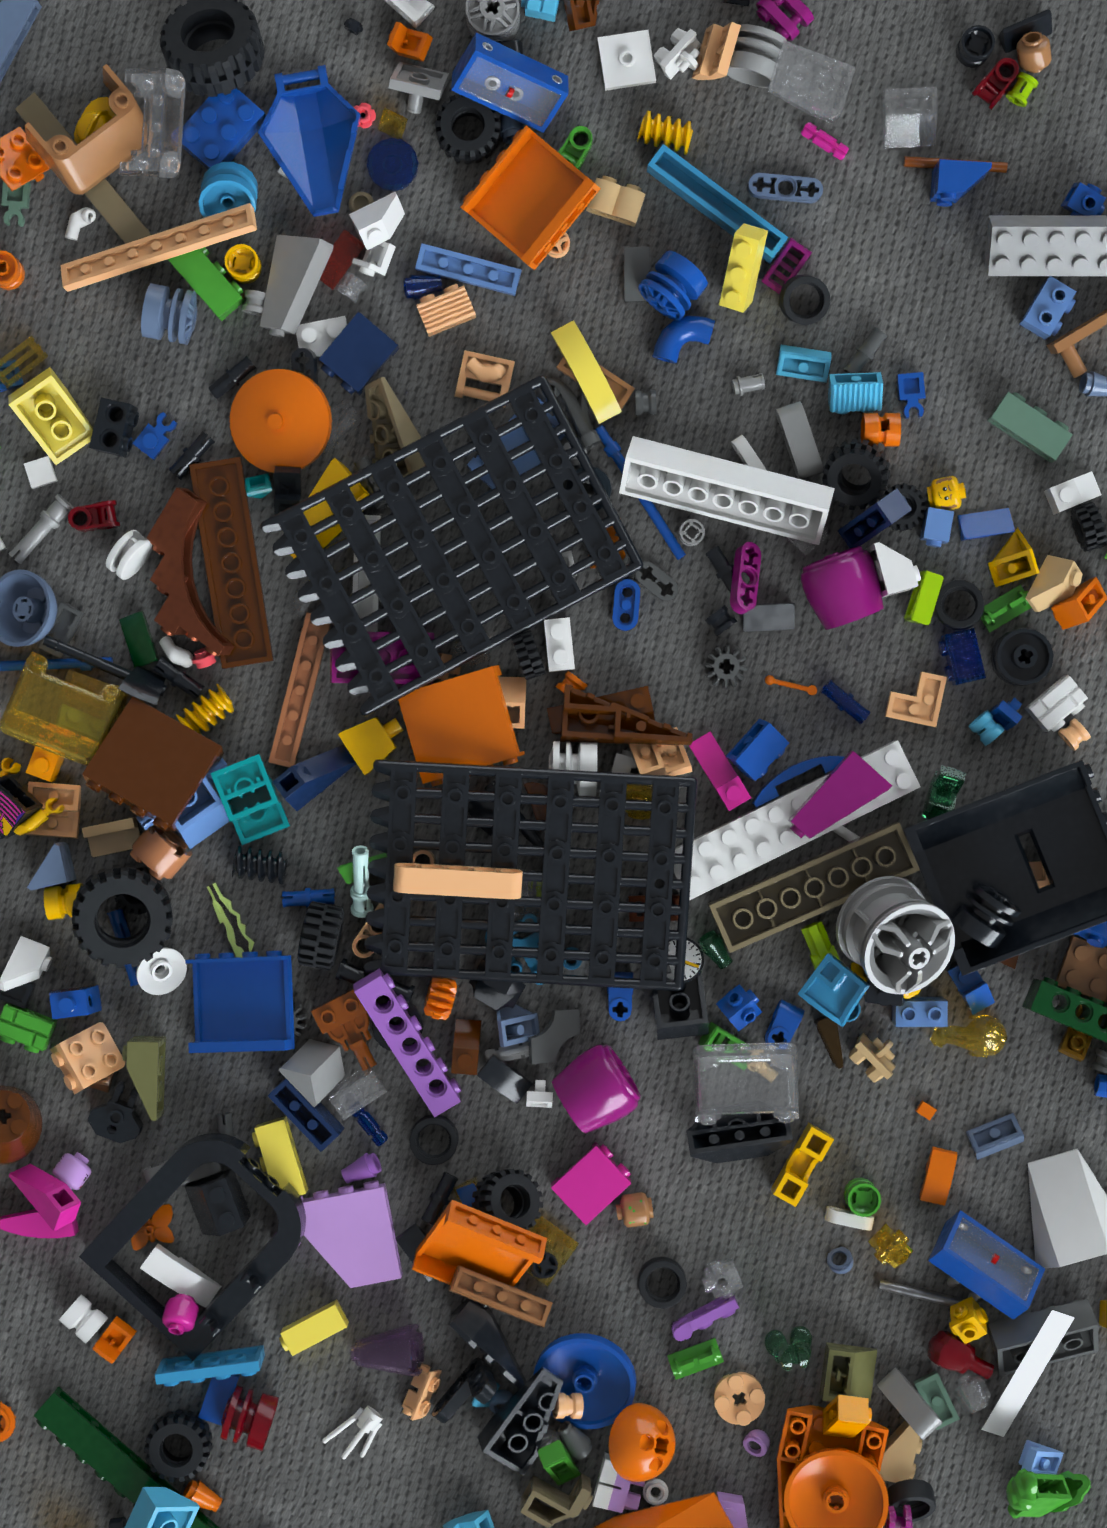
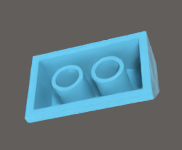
M143 1487L125 1528H190L200 1506L198 1503L166 1487Z

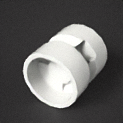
M81 1294L61 1316L59 1321L68 1329L75 1327V1334L86 1344L108 1317L98 1309L91 1310L92 1303Z

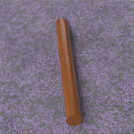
M904 156L903 166L934 168L939 159L943 158ZM978 161L992 162V168L989 172L1007 173V162Z

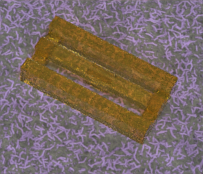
M32 336L0 359L1 367L29 345L32 348L5 370L0 371V380L7 389L48 357L46 352L41 350V346L35 343V339ZM35 353L39 356L9 380L5 377Z

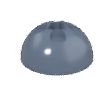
M14 570L6 573L0 578V641L9 646L23 647L43 639L52 629L57 617V600L51 586L41 576L31 571Z

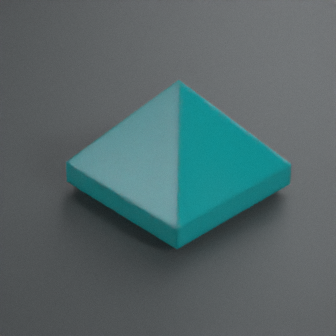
M269 473L245 478L247 497L262 499L272 492Z

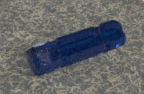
M355 1101L349 1106L348 1111L353 1117H357L356 1121L368 1136L371 1135L373 1137L372 1141L376 1146H381L388 1140L387 1134L379 1129L380 1126L370 1113L364 1111L365 1107L361 1102Z

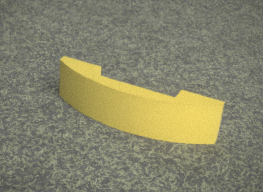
M574 320L552 331L551 335L584 393L598 424L622 413L599 364Z

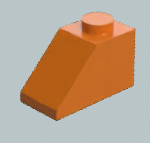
M1093 577L1077 586L1071 597L1051 607L1054 618L1059 622L1062 630L1088 622L1107 600V595L1098 578Z

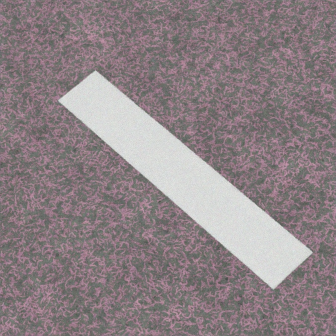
M1054 1310L1051 1311L981 1430L1002 1437L1005 1436L1074 1320V1317Z

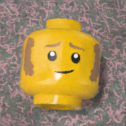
M955 476L934 479L931 482V486L927 487L930 507L937 509H958L961 507L962 499L966 498L964 483H959Z

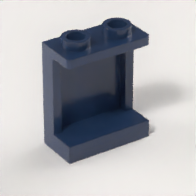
M358 311L320 356L319 361L323 364L320 369L329 377L333 378L336 375L343 382L340 386L352 395L356 392L360 396L363 388L389 357L396 354L399 346Z

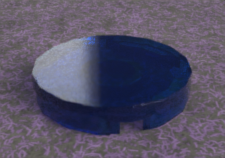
M389 138L381 140L373 146L368 154L367 168L369 176L383 190L398 191L405 189L417 176L419 164L416 152L410 144L401 139Z

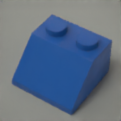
M939 159L932 170L930 202H937V206L942 207L952 206V203L959 201L986 176L992 168V162Z

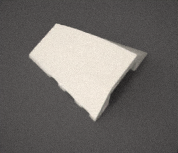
M1078 1148L1029 1162L1028 1175L1035 1262L1044 1268H1056L1106 1255L1107 1194L1098 1183Z

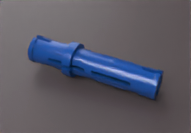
M123 909L108 912L107 915L109 916L115 937H131ZM127 964L125 968L130 986L138 985L136 979L138 966L132 967L131 964Z

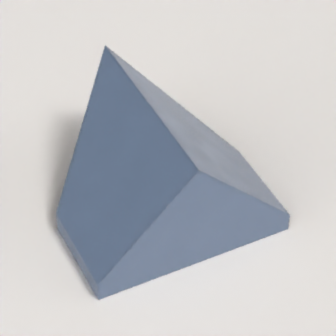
M515 1004L513 1009L505 1007L496 1011L500 1047L527 1042L528 1037L540 1033L538 1013H532Z

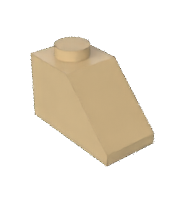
M1047 555L1039 570L1040 573L1037 574L1025 599L1035 612H1041L1071 597L1076 587L1081 583L1083 574L1075 561Z

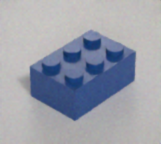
M236 88L227 95L220 93L217 94V97H208L174 138L182 148L206 169H209L211 166L221 162H231L260 129L266 115L264 111Z

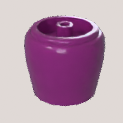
M861 546L839 553H832L821 560L803 567L800 579L802 588L825 630L851 623L884 609L875 563L870 553Z
M600 1044L587 1049L552 1080L553 1087L561 1103L583 1133L596 1130L627 1116L636 1109L641 1097L625 1065L608 1045L603 1046Z

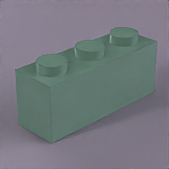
M1007 392L987 421L1048 462L1056 461L1073 435L1068 432L1069 427L1058 420L1053 422L1047 418L1048 414L1043 409L1037 406L1032 408L1026 404V399L1020 394Z

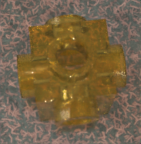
M887 1224L868 1241L876 1250L873 1255L884 1266L889 1263L895 1269L905 1263L913 1252L907 1244L910 1239L900 1229L895 1232Z

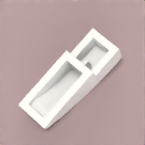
M159 1243L140 1267V1269L179 1294L193 1297L197 1304L204 1307L209 1305L222 1287L181 1256L178 1258Z

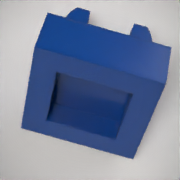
M1015 697L1007 703L1002 700L990 710V713L993 715V719L1008 731L1021 720L1022 716L1017 710L1022 703Z

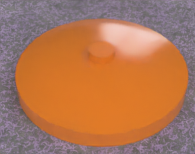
M271 369L258 373L242 385L233 400L230 411V430L233 441L243 457L261 470L274 473L275 466L301 467L303 469L312 464L322 454L329 441L332 429V415L328 400L313 380L299 372L288 369Z
M825 1448L815 1451L799 1461L791 1471L786 1482L784 1509L791 1528H883L887 1519L889 1507L888 1492L882 1475L873 1463L852 1450Z

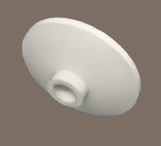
M163 947L160 952L156 951L153 954V958L148 962L145 959L140 961V965L136 970L138 984L145 992L152 995H163L175 990L182 983L186 975L187 965L185 964V959L177 950Z

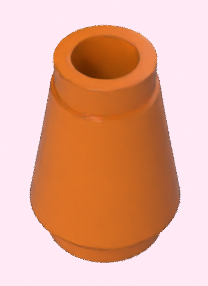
M191 1479L182 1495L198 1503L200 1508L213 1512L218 1510L222 1502V1498L200 1480L195 1481Z

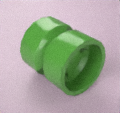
M854 1178L848 1182L844 1189V1200L856 1215L868 1217L875 1214L880 1208L881 1195L874 1184L868 1179Z

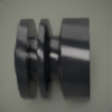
M976 881L972 889L978 895L969 892L966 896L974 905L973 908L961 904L951 920L977 941L990 948L997 949L1006 936V932L999 924L1002 923L1012 927L1014 921L1010 916L1018 918L1022 911L1001 891Z

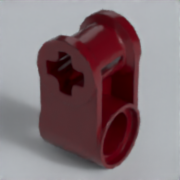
M1012 58L1001 59L990 73L982 79L972 92V95L979 96L989 104L988 108L992 110L1016 78L1019 71L1017 62ZM999 68H1009L1011 77L1005 78L1001 76Z
M109 500L91 505L77 506L68 514L69 524L80 532L120 527V522L117 521L115 512L117 502L116 500ZM79 513H86L88 517L87 522L82 526H77L75 517Z

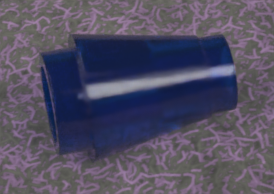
M409 275L408 278H403L406 299L412 298L414 301L429 294L442 291L440 276Z

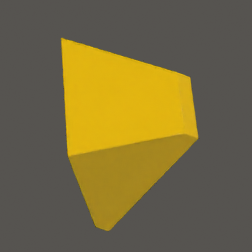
M1018 528L993 561L988 563L995 587L1040 573L1033 550Z

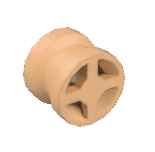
M566 232L548 253L549 256L561 258L567 254L570 247V239Z
M1075 718L1070 721L1067 728H1061L1058 731L1059 736L1073 751L1079 748V744L1082 741H1087L1091 738L1085 727Z

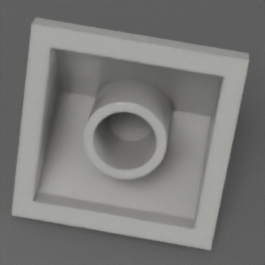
M309 1039L279 1069L281 1074L313 1107L345 1077L340 1046Z

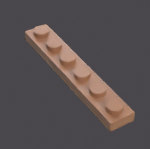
M307 612L268 761L269 763L289 768L296 764L325 650L322 640L329 632L331 623L320 626L312 624L310 621L311 613Z

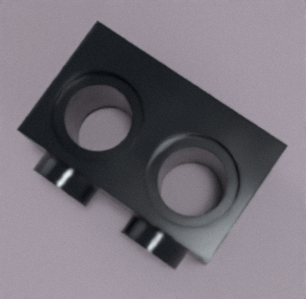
M101 397L89 448L98 452L126 458L127 452L131 451L133 445V438L131 436L133 427L137 426L139 420L138 408L129 403ZM119 410H123L122 419L116 422L115 414ZM113 435H116L117 442L114 446L110 447L109 440Z

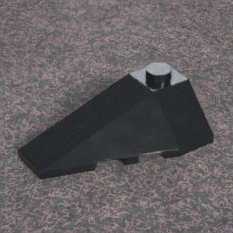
M541 1367L492 1416L477 1438L482 1452L524 1476L539 1456L538 1450L541 1449L540 1444L544 1433L547 1432L548 1421L552 1410L555 1408L563 1379Z

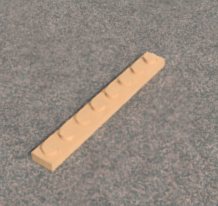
M248 203L62 264L60 267L63 288L67 292L256 231L254 208Z

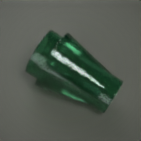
M715 930L707 932L698 940L699 949L717 964L720 969L728 967L733 962L721 935L717 934Z

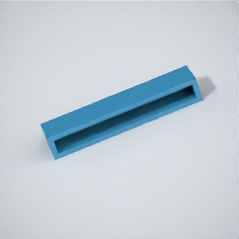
M663 144L649 162L647 173L733 237L734 233L743 223L768 230L762 258L769 264L785 245L788 239L785 234Z

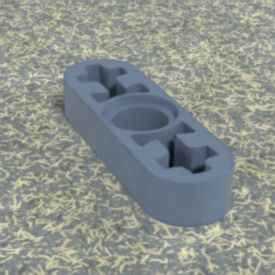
M756 173L749 180L748 191L753 197L759 199L815 203L823 193V186L816 178ZM758 179H761L764 185H771V180H775L774 194H770L771 188L766 187L762 189V192H758L757 187L753 186V184H756ZM786 181L792 185L793 190L789 195H783L779 192L778 185L781 182ZM797 182L801 183L800 188L807 189L809 184H812L813 188L818 190V192L814 193L813 197H809L806 191H800L799 196H795Z

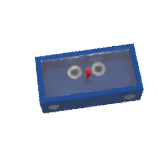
M475 33L452 72L451 90L544 133L568 96L569 84L567 75L479 33Z
M961 1210L946 1221L928 1259L930 1263L951 1276L947 1280L949 1287H955L961 1283L971 1290L968 1298L972 1296L975 1301L983 1298L1011 1319H1015L1029 1309L1045 1271L1044 1267Z

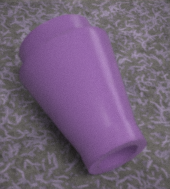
M365 1153L348 1167L342 1169L341 1173L343 1179L348 1184L353 1181L377 1177V1173L381 1172L382 1168L375 1153Z

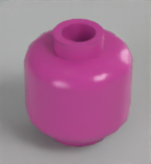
M177 1294L167 1301L162 1322L168 1328V1331L174 1335H182L184 1332H189L195 1327L199 1306L193 1297L186 1294Z

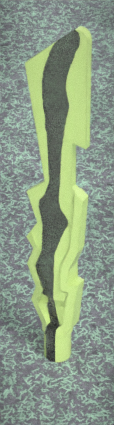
M216 882L207 886L220 924L223 922L226 927L227 937L236 957H242V952H251L254 941L245 934L246 925L241 923L240 914L232 909L231 900L221 894Z

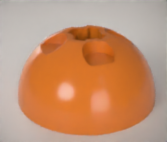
M634 1403L624 1408L616 1417L609 1435V1456L615 1471L623 1479L632 1482L651 1480L660 1475L669 1466L674 1456L676 1446L675 1433L670 1421L659 1409L645 1403Z

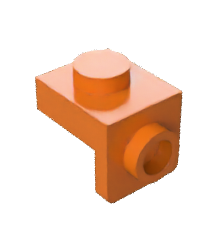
M396 22L389 34L387 45L400 56L424 62L433 38L427 33L408 29L401 22Z
M116 1316L92 1349L113 1364L137 1330Z

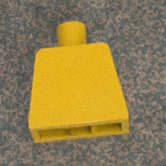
M375 717L342 731L338 735L363 774L367 775L374 769L373 762L375 760H384L397 748L391 738L404 730L396 718L382 725L378 717Z

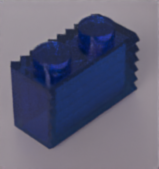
M974 628L941 636L942 641L938 642L941 656H946L948 666L944 667V672L948 682L952 681V685L955 686L986 678Z

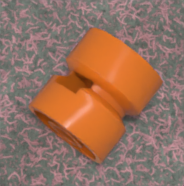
M0 250V288L3 290L16 289L25 278L24 267L11 253Z
M863 413L861 419V443L865 439L869 440L868 445L873 446L874 443L876 445L882 443L884 447H899L901 439L900 413H885L883 417H880L878 413Z

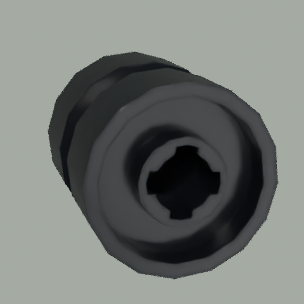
M974 25L968 28L956 48V55L960 63L970 68L979 67L984 64L994 49V34L989 28L982 25Z

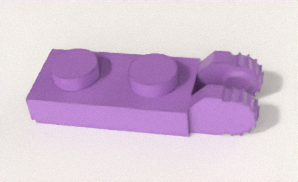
M730 1291L679 1318L678 1321L675 1320L671 1327L675 1340H687L691 1338L693 1331L706 1329L712 1325L714 1320L733 1315L736 1309L739 1308L733 1292Z

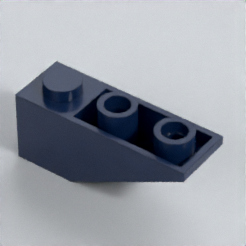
M341 745L291 766L272 783L284 799L298 811L357 763L345 746Z

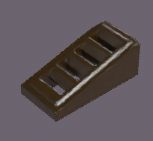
M823 1015L815 1019L814 1023L833 1065L840 1069L843 1067V1057L837 1023Z

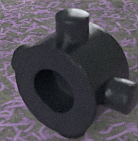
M349 18L344 22V28L354 35H358L359 32L363 31V25L353 18Z

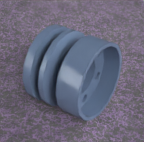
M150 283L145 294L142 309V337L161 340L167 329L169 342H175L178 337L179 344L188 345L197 320L196 292L187 290L184 296L183 289L177 288L173 298L170 299V289L168 286Z

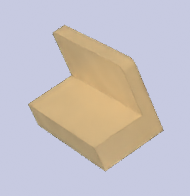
M136 817L82 828L83 837L88 838L92 857L130 850L133 843L140 836Z

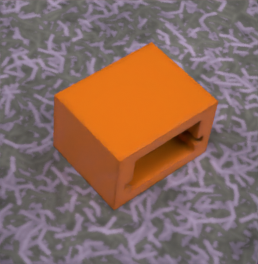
M922 1100L915 1111L926 1119L931 1120L937 1110Z

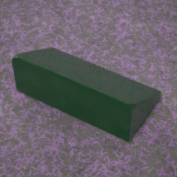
M140 611L119 619L134 668L159 661L145 613Z

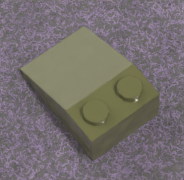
M134 1036L127 1041V1045L123 1046L122 1058L123 1061H127L126 1068L151 1121H157L164 1114L166 1037Z

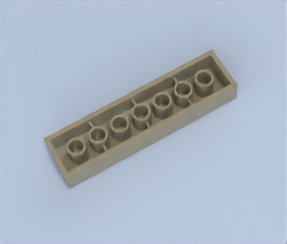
M893 822L714 900L707 905L727 951L731 953L844 904L858 887L870 880L883 876L903 878L920 869L900 823Z

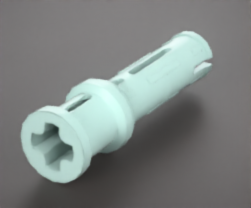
M361 845L352 849L354 885L350 889V896L353 898V904L351 905L352 915L358 918H365L368 912L374 911V906L367 897V890L371 887L369 885L368 871L369 850L366 846Z

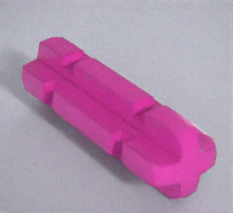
M811 122L806 123L801 131L802 136L808 140L811 138L814 144L828 153H834L833 156L839 160L846 156L849 150L843 143L838 144L837 139L821 129L817 130V126Z

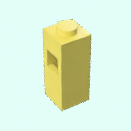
M336 1299L283 1327L279 1340L284 1350H289L291 1355L294 1356L347 1328L349 1321Z

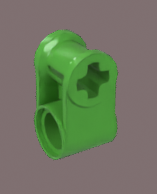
M584 126L575 127L558 151L578 170L581 169L592 147L591 131ZM577 135H585L588 138V142L583 146L576 145L574 138Z

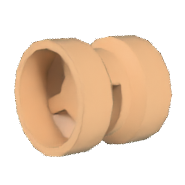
M560 1392L555 1408L552 1410L554 1419H564L565 1416H570L572 1419H581L584 1410L582 1394L571 1393L568 1396Z

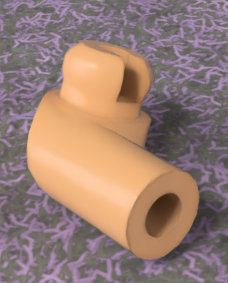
M474 357L466 364V367L484 383L497 382L505 375V368L499 363L494 366H483Z

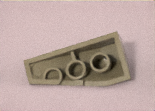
M380 377L365 386L367 416L372 420L373 434L370 435V443H374L376 458L372 459L373 464L420 439L421 436L385 377ZM418 452L396 463L403 477L425 466Z

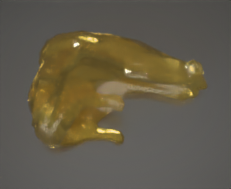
M970 1015L968 1018L975 1020L971 1021L966 1027L954 1025L942 1028L935 1027L930 1038L933 1045L940 1048L945 1044H952L969 1050L970 1056L988 1057L999 1053L1004 1048L1007 1032L999 1019L988 1015Z

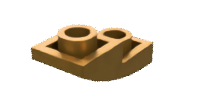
M1078 1005L1075 1011L1076 1017L1082 1014V1005ZM1104 1014L1101 1015L1098 1019L1099 1026L1101 1024ZM1068 1027L1057 1051L1081 1062L1086 1056L1093 1037Z

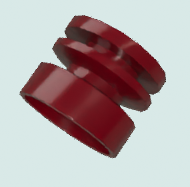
M237 1385L225 1407L221 1421L222 1432L220 1439L227 1441L232 1429L235 1430L233 1443H237L242 1433L247 1434L246 1447L263 1451L279 1397L263 1393L258 1403L252 1402L253 1389H249L244 1400L241 1399L243 1386Z

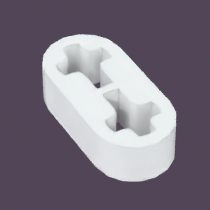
M743 435L731 441L732 447L744 465L766 470Z
M827 1206L824 1220L834 1224L870 1231L872 1230L874 1216L861 1217L851 1210Z

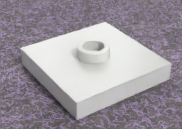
M648 30L597 37L605 91L656 83Z

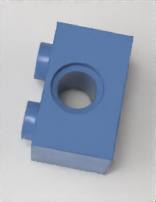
M911 997L906 999L903 1006H892V1023L895 1027H948V1001L944 997Z

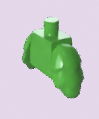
M1024 1468L1019 1470L1016 1476L1012 1477L1008 1482L1006 1488V1497L1009 1503L1008 1512L1013 1518L1017 1519L1019 1517H1041L1049 1512L1067 1511L1070 1507L1082 1503L1084 1496L1091 1488V1481L1086 1475L1073 1474L1069 1471L1059 1475L1035 1474Z

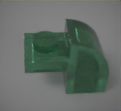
M943 765L939 771H935L924 803L922 817L930 819L955 809L957 794L965 782L966 772Z

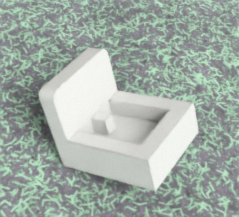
M383 242L366 250L363 260L353 258L352 263L360 266L359 272L373 277L375 273L385 276L396 246Z

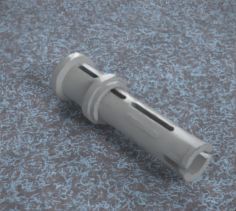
M57 494L55 496L56 500L46 511L42 510L40 520L14 549L9 552V555L12 558L15 557L14 560L19 564L23 563L25 558L52 528L56 529L60 526L59 522L74 508L61 495Z

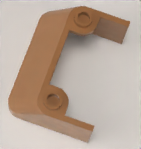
M107 64L103 66V83L112 92L109 96V107L116 116L78 145H75L64 135L53 136L45 142L29 122L25 124L26 140L68 190L78 195L88 192L146 148L152 140L151 127L133 94Z

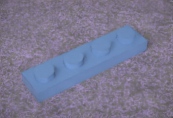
M421 243L415 266L417 271L512 296L516 295L522 272L518 268Z

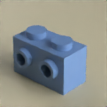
M1049 276L1042 284L1019 325L1045 340L1051 335L1055 336L1063 324L1059 321L1064 312L1068 314L1076 302L1072 298L1077 291Z

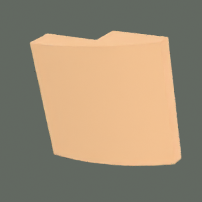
M730 22L724 27L712 24L706 28L699 51L700 54L697 58L699 67L693 72V79L713 80L727 76L741 25Z
M629 744L639 774L677 776L692 772L691 763L684 745Z
M29 781L28 792L43 804L41 810L45 809L46 801L50 798L58 799L53 803V810H56L60 805H64L65 808L60 814L51 813L47 816L49 819L34 831L26 833V835L78 839L81 786Z

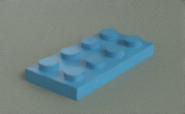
M264 1345L201 1353L194 1361L187 1355L162 1358L155 1373L156 1385L164 1384V1386L170 1387L179 1384L181 1381L199 1383L204 1381L205 1378L211 1377L223 1380L234 1374L252 1376L261 1369L265 1357Z

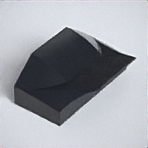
M481 960L476 970H485L486 961ZM469 980L473 987V997L496 1011L505 1007L513 1009L526 987L522 982Z

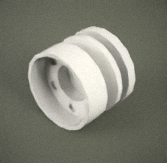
M553 741V747L549 755V769L597 772V742H580L578 753H572L571 743L566 742V753H560V741ZM574 781V784H577L579 796H596L597 782Z

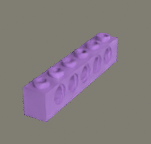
M379 968L354 983V992L435 1118L461 1102L459 1092L462 1090L456 1079L450 1080L446 1074L449 1069L441 1057L437 1059L432 1052L435 1050V1047L428 1036L424 1038L419 1030L422 1029V1026L416 1016L410 1017L406 1011L409 1006L401 994L397 996L393 988L396 986L388 973L384 975ZM382 995L390 998L385 1004L377 1003L376 999ZM396 1016L403 1019L398 1025L389 1023L390 1019ZM406 1038H414L416 1040L411 1046L403 1044ZM420 1059L429 1060L426 1066L420 1067L416 1065ZM435 1079L442 1081V1084L438 1087H431L429 1085Z

